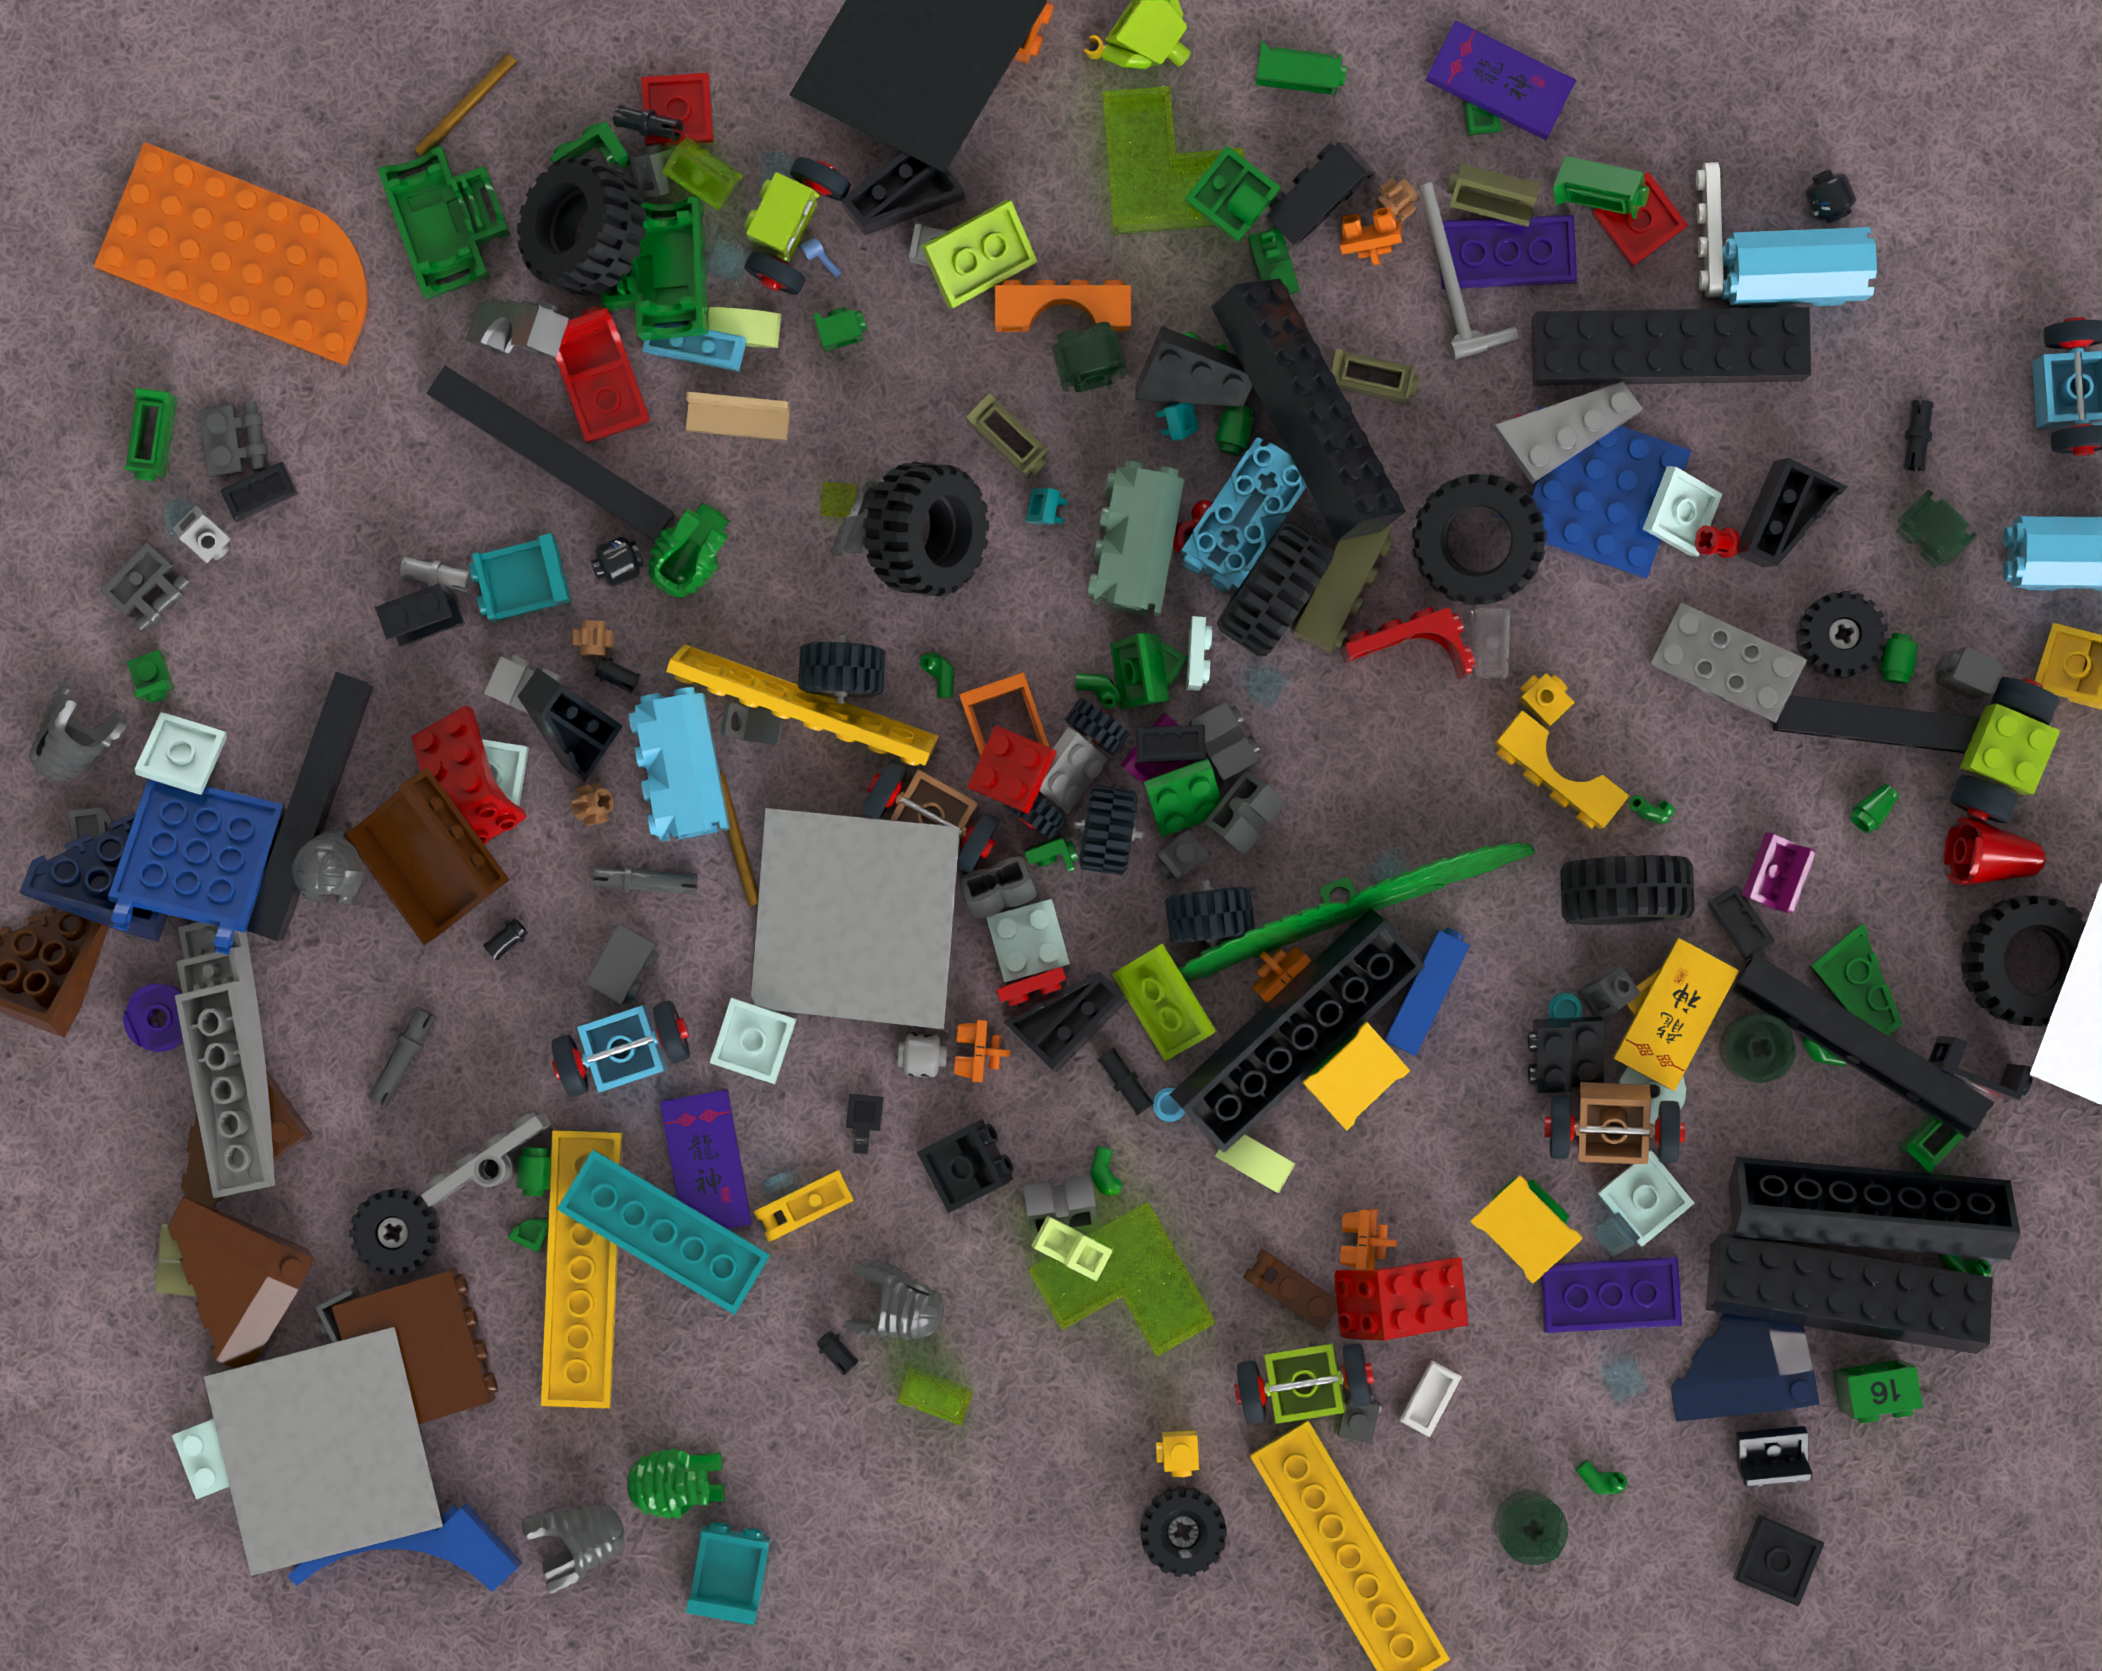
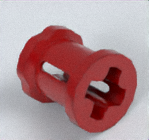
M1703 525L1696 532L1694 545L1699 554L1712 555L1716 553L1722 558H1732L1739 551L1740 536L1733 528L1727 527L1718 530L1715 526Z

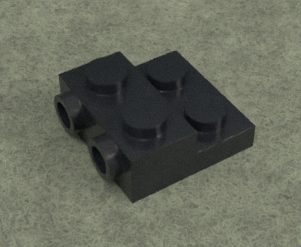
M1601 1016L1533 1020V1031H1528L1527 1034L1528 1050L1533 1052V1064H1528L1527 1072L1529 1084H1534L1537 1093L1572 1092V1087H1580V1082L1604 1083V1021Z
M983 1119L917 1152L948 1213L1013 1180L1011 1175L1014 1171L1012 1161L1006 1154H1000L995 1144L998 1141L997 1132L991 1124L985 1125Z

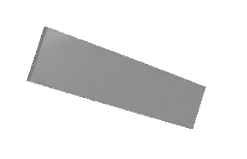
M197 922L178 927L184 959L176 962L183 994L175 995L212 1194L213 1198L275 1186L272 1129L261 1023L247 934L235 930L233 945L230 954L227 955L215 952L216 946L213 945L219 926Z

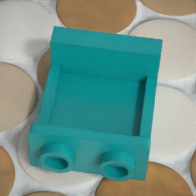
M552 533L538 536V540L483 554L480 552L472 553L474 562L469 563V569L473 582H479L482 595L477 596L478 606L482 616L487 615L488 619L492 622L572 602L556 537Z
M710 1522L709 1527L703 1526L700 1531L701 1539L686 1613L754 1625L757 1619L771 1538L764 1537V1531L759 1529L744 1528L742 1533L730 1531L729 1524Z

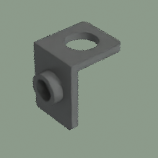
M726 702L720 733L722 736L742 741L779 745L784 719L773 715L770 709L753 708ZM734 712H737L739 718L738 725L735 730H732L731 717Z
M357 1287L315 1307L320 1316L317 1320L318 1326L326 1338L330 1337L332 1343L342 1341L338 1325L328 1306L358 1292Z

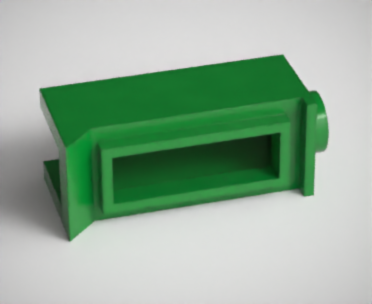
M1262 40L1255 85L1336 95L1338 86H1344L1347 66L1341 65L1342 54H1339L1336 59L1333 58V54L1279 47H1273L1270 50Z
M1565 156L1554 183L1553 192L1556 206L1568 201L1622 214L1631 213L1632 218L1635 219L1640 206L1644 207L1647 203L1649 187L1645 186L1644 173L1641 171Z
M135 388V406L126 466L124 465L125 470L134 474L135 480L155 482V477L166 478L177 398L169 392ZM156 407L158 408L151 460L141 459L148 408Z
M1931 1115L1898 1147L1902 1153H1908L1919 1164L1917 1168L1921 1172L1930 1174L1935 1166L1964 1138L1963 1135L1953 1130L1930 1153L1922 1144L1943 1124Z

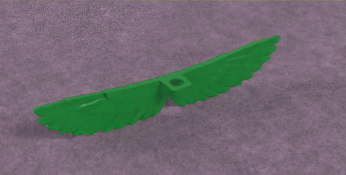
M1520 842L1509 845L1503 843L1491 848L1489 845H1486L1471 852L1469 850L1450 859L1445 857L1429 865L1424 864L1410 872L1408 870L1404 871L1391 880L1386 878L1374 886L1369 885L1359 893H1356L1351 879L1345 877L1320 888V895L1324 903L1318 904V907L1300 910L1301 914L1286 915L1281 917L1282 920L1263 924V927L1243 932V936L1223 941L1219 946L1202 951L1201 956L1186 961L1185 965L1178 969L1187 983L1199 978L1203 979L1253 956L1257 958L1263 951L1269 953L1326 929L1359 918L1370 908L1378 911L1445 888L1444 885L1496 870L1497 867L1535 854V849L1531 844H1520ZM1336 888H1344L1349 892L1350 899L1346 903H1332L1330 901V894Z

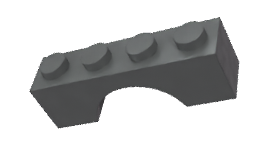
M492 299L491 303L478 302L465 341L495 353L510 354L513 346H516L541 357L556 358L569 318L558 314V307L542 301H538V304L525 300L522 303L507 300L506 303L497 299Z

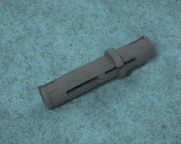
M595 866L594 888L624 889L626 893H631L632 890L697 894L698 874L634 870L633 866H626L625 869Z
M420 1007L415 1009L416 1011L404 1033L400 1032L396 1038L399 1042L372 1091L367 1096L377 1104L381 1102V1105L384 1107L388 1106L392 1095L416 1052L422 1050L424 1046L422 1041L433 1021L437 1018L431 1012L423 1011Z

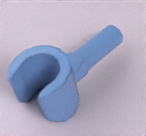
M811 238L801 244V249L808 261L818 256L820 261L836 278L842 273L830 260L817 239Z

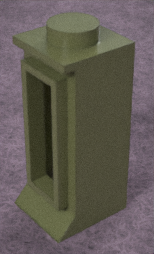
M1461 161L1458 173L1451 172L1446 192L1452 193L1449 207L1526 227L1529 226L1541 179L1527 181L1464 164V161Z
M1339 348L1335 349L1331 372L1334 374L1340 390L1406 404L1409 396L1415 397L1419 383V377L1414 376L1416 366H1408L1350 353ZM1348 364L1401 376L1399 387L1395 388L1346 377Z
M990 392L966 416V422L1025 478L1030 473L1036 476L1048 464L1049 461L1045 457L1049 454V449L1013 417ZM993 412L1001 417L1033 448L1023 459L984 423Z

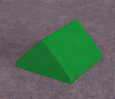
M1138 633L1110 643L1116 687L1119 689L1121 697L1119 701L1120 710L1170 702L1159 634Z

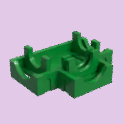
M441 146L431 149L427 154L413 161L398 165H386L377 169L421 293L426 300L490 278L479 246L490 242L494 238H502L511 234L489 172L485 166L454 177L448 165L447 155ZM432 164L425 171L402 179L399 178L401 174ZM484 188L488 192L497 218L493 222L480 191ZM467 270L471 271L470 274L455 281L437 284L439 280Z
M698 196L687 197L683 201L672 204H650L644 202L641 207L645 208L647 221H643L646 233L645 239H641L639 245L642 248L638 257L633 259L631 263L633 267L629 273L622 274V280L617 284L618 291L614 292V286H608L609 289L601 293L602 304L609 311H618L622 308L635 309L636 333L642 341L708 334V296L705 288L707 271L706 258L704 256L706 246L705 226L703 224L704 204ZM677 214L675 217L652 219V216ZM690 321L689 324L682 327L656 328V324Z

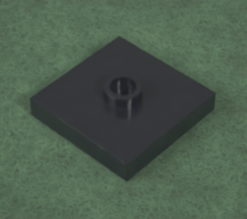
M1758 1514L1733 1579L1799 1607L1824 1542Z

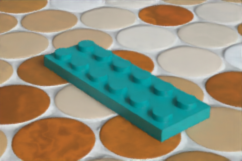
M594 1149L557 1208L560 1212L734 1315L770 1257V1254Z

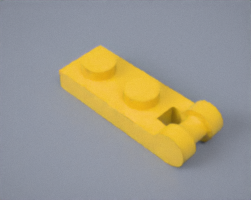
M839 1169L753 1212L757 1221H762L766 1229L764 1235L767 1241L770 1242L854 1201V1198ZM779 1210H782L787 1222L778 1225L773 1214Z

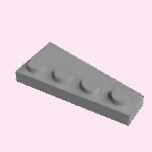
M1620 382L1496 424L1492 430L1532 484L1639 414L1643 408L1625 383Z

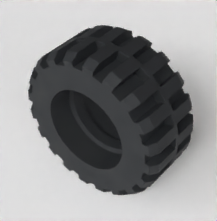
M586 157L565 158L561 162L558 161L547 167L548 172L541 173L535 179L537 182L535 186L528 189L525 195L528 198L525 205H521L519 212L521 222L517 223V233L520 235V240L517 242L520 253L524 254L522 259L527 269H530L532 275L537 279L574 294L590 296L594 293L599 294L608 290V286L613 287L622 280V274L629 273L633 267L631 263L635 257L639 256L642 249L639 247L641 239H645L646 229L643 227V221H647L645 208L641 207L644 201L640 191L637 190L636 184L631 178L626 177L624 173ZM588 210L584 231L575 243L577 227L582 216Z
M919 462L898 465L882 477L884 482L880 481L877 483L872 491L874 496L868 500L865 508L868 510L867 518H863V528H866V537H863V544L869 552L866 555L871 567H875L874 572L878 578L893 590L929 596H946L951 592L954 593L975 575L974 569L980 567L983 557H981L982 552L987 549L986 531H989V521L986 520L985 515L988 512L986 502L981 500L983 494L977 484H973L974 480L958 467ZM929 512L930 531L924 547L923 524L926 514Z
M1471 474L1442 484L1437 491L1432 492L1428 496L1427 502L1423 508L1419 509L1416 516L1418 520L1416 527L1412 530L1415 548H1412L1414 558H1417L1420 567L1418 570L1422 577H1427L1431 582L1429 585L1436 592L1440 591L1446 595L1445 598L1454 602H1464L1465 605H1487L1514 595L1534 578L1539 564L1543 561L1545 555L1544 545L1545 541H1547V530H1544V518L1542 512L1535 505L1536 501L1530 494L1524 492L1520 485L1498 475ZM1472 507H1486L1496 511L1505 519L1510 528L1511 547L1508 555L1500 565L1488 571L1477 572L1462 567L1452 557L1448 547V531L1453 520L1461 512Z
M1285 522L1271 539L1217 621L1219 630L1256 656H1267L1289 628L1328 569L1334 557L1331 547L1294 522Z
M1629 855L1588 858L1566 862L1560 870L1562 917L1566 923L1579 925H1620L1671 922L1689 919L1695 911L1693 865L1687 857Z
M2036 895L2014 897L2010 900L2000 901L1994 904L1993 909L1985 910L1978 916L1980 919L1979 923L1972 924L1967 934L1971 935L1969 942L1963 943L1961 953H1967L1966 962L1961 963L1962 973H1968L1969 981L1965 982L1968 991L1975 992L1977 995L1974 1001L1981 1008L1990 1010L1989 1015L1998 1020H2005L2009 1024L2038 1027L2048 1025L2086 924L2081 919L2083 913L2075 907H2067L2066 902L2060 899H2049L2046 896ZM2025 929H2037L2047 933L2056 944L2060 956V968L2053 984L2045 991L2034 994L2018 990L2009 980L2004 967V954L2009 941L2017 932Z

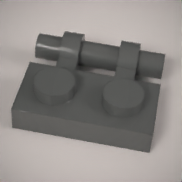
M256 401L244 402L245 415L236 418L235 406L233 405L199 410L208 477L213 478L244 473L242 460L250 458L253 471L266 469L264 456H267L266 444H262L260 426H263L262 415L258 414ZM247 429L249 446L240 448L238 430Z
M147 542L100 592L124 615L128 616L135 608H138L142 615L134 624L144 632L152 623L157 624L163 618L161 614L173 601L178 602L184 596L182 592L191 582L183 574H180L173 583L170 582L166 576L175 567L152 544ZM158 585L164 592L150 605L144 598Z

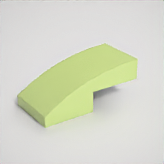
M709 307L707 320L709 330L743 336L747 339L746 346L778 348L781 314L750 309Z
M1246 1134L1225 1153L1219 1149L1215 1155L1218 1159L1277 1193L1280 1192L1295 1166V1163Z
M1048 1215L1031 1245L1034 1249L1064 1263L1067 1267L1095 1281L1098 1280L1113 1251Z

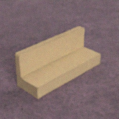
M698 392L686 393V400L688 401L686 431L788 441L791 407L787 401Z

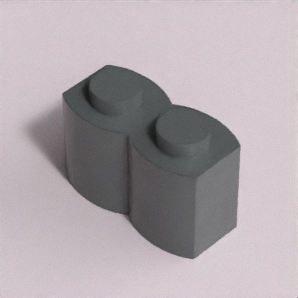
M1024 857L1005 859L997 863L992 869H978L966 874L959 880L973 918L993 916L1005 906H1020L1037 896Z

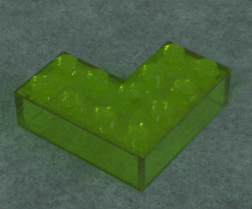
M1170 86L1102 91V112L1113 235L1216 227L1185 203L1184 199L1223 149L1176 153ZM1244 148L1233 149L1245 159Z
M1148 1200L1141 1202L1102 1224L1099 1228H1095L1085 1234L1113 1250L1097 1281L1067 1267L1064 1263L1050 1256H1046L1028 1266L1031 1277L1061 1330L1123 1297L1157 1357L1216 1323Z

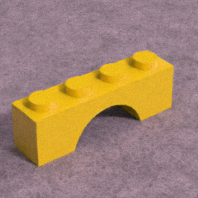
M1523 710L1520 711L1494 742L1493 745L1499 749L1496 755L1511 766L1514 762L1525 770L1522 775L1533 785L1539 787L1542 783L1551 790L1552 793L1549 797L1563 808L1569 805L1578 812L1576 819L1591 830L1594 826L1598 829L1605 828L1628 799L1629 795L1604 775L1586 782L1571 781L1559 775L1551 766L1546 753L1549 731Z

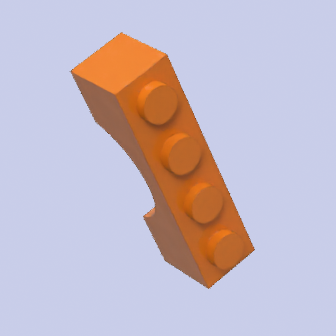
M1005 280L1002 281V285H995V332H1029L1037 316L1044 310L1056 305H1070L1082 310L1092 320L1096 331H1131V285H1124L1122 280H1106L1104 285H1090L1088 280H1072L1070 285H1056L1054 280H1038L1036 285H1022V281Z

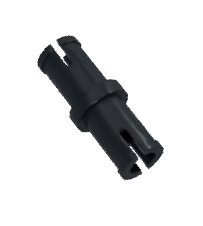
M622 105L615 109L616 113L623 116H613V123L616 127L639 131L645 137L656 135L671 139L672 141H678L682 134L676 133L673 130L683 131V122L680 119L657 115L656 111L650 109L639 111Z
M1919 400L1911 402L1912 409L1909 429L1905 431L1904 436L1907 440L1905 463L1903 464L1905 470L1915 471L1916 467H1918V471L1926 470L1928 442L1932 441L1933 433L1930 432V424L1934 403L1931 401L1922 400V404H1919Z
M1115 1048L1097 1060L1114 1082L1113 1088L1115 1091L1122 1093L1136 1116L1154 1104L1153 1100L1150 1099L1137 1081L1139 1076L1135 1071L1131 1072Z

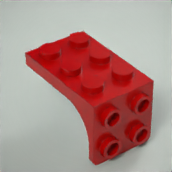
M594 306L583 310L580 317L568 320L555 359L566 385L585 442L589 444L651 422L618 326L607 308L601 309L600 306Z
M1433 607L1413 613V616L1409 617L1410 621L1403 624L1400 618L1380 625L1381 627L1377 629L1378 633L1369 635L1368 630L1358 632L1349 636V639L1345 640L1346 644L1340 650L1344 663L1411 639L1423 638L1438 643L1447 651L1458 679L1465 678L1471 674V666L1475 665L1474 656L1469 645L1463 646L1459 635L1463 633L1461 620L1457 613H1451L1450 607L1434 612Z
M464 705L411 736L420 772L429 768L484 845L490 839L504 831L515 828L518 823L526 819L525 810L515 805L506 797L492 775L476 716L472 708Z
M1448 1257L1386 1268L1341 1269L1335 1271L1334 1289L1337 1298L1338 1326L1340 1334L1344 1339L1386 1341L1469 1325L1462 1257Z

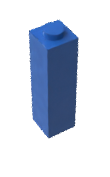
M1446 927L1444 932L1435 930L1421 959L1425 967L1411 979L1382 1038L1386 1043L1413 1056L1417 1055L1470 947L1469 944L1463 942L1465 937L1463 934Z

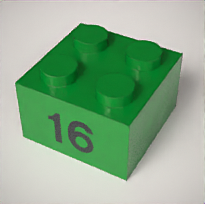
M1901 1359L1833 1370L1839 1411L1850 1416L1851 1419H1858V1423L1879 1421V1415L1892 1413L1894 1418L1908 1417L1913 1415L1914 1409L1923 1408L1917 1368Z

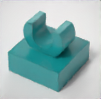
M1173 402L1156 413L1157 418L1166 417L1168 426L1160 431L1165 436L1171 434L1172 441L1185 439L1200 429L1194 406L1191 403Z
M1032 488L1025 522L1037 525L1064 523V518L1056 516L1057 505L1066 506L1068 501L1065 498L1059 497L1060 491Z

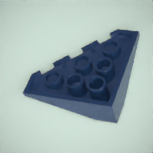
M133 812L110 823L112 829L97 837L92 838L90 834H87L66 844L65 848L67 851L47 860L45 855L32 860L20 889V894L113 928L114 922H111V917L117 903L110 901L108 895L136 814ZM133 907L128 931L116 930L159 942L168 915Z
M1724 1313L1719 1319L1723 1323L1711 1339L1706 1337L1691 1359L1695 1362L1682 1379L1678 1376L1671 1386L1677 1422L1820 1405L1804 1326Z

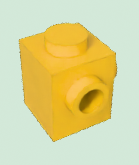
M1545 673L1538 678L1534 674L1520 687L1523 694L1518 700L1545 728L1550 727L1575 703L1565 693L1568 689L1567 686L1556 675L1550 677Z
M1196 1430L1162 1432V1442H1156L1157 1463H1163L1164 1471L1171 1472L1172 1477L1191 1476L1192 1470H1199Z

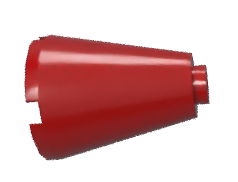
M1960 817L1956 821L1961 823L1958 827H1951L1947 834L1944 865H1950L1952 874L1946 875L1953 884L1971 885L2034 877L2044 868L2046 863L2045 852L2039 843L1971 817Z

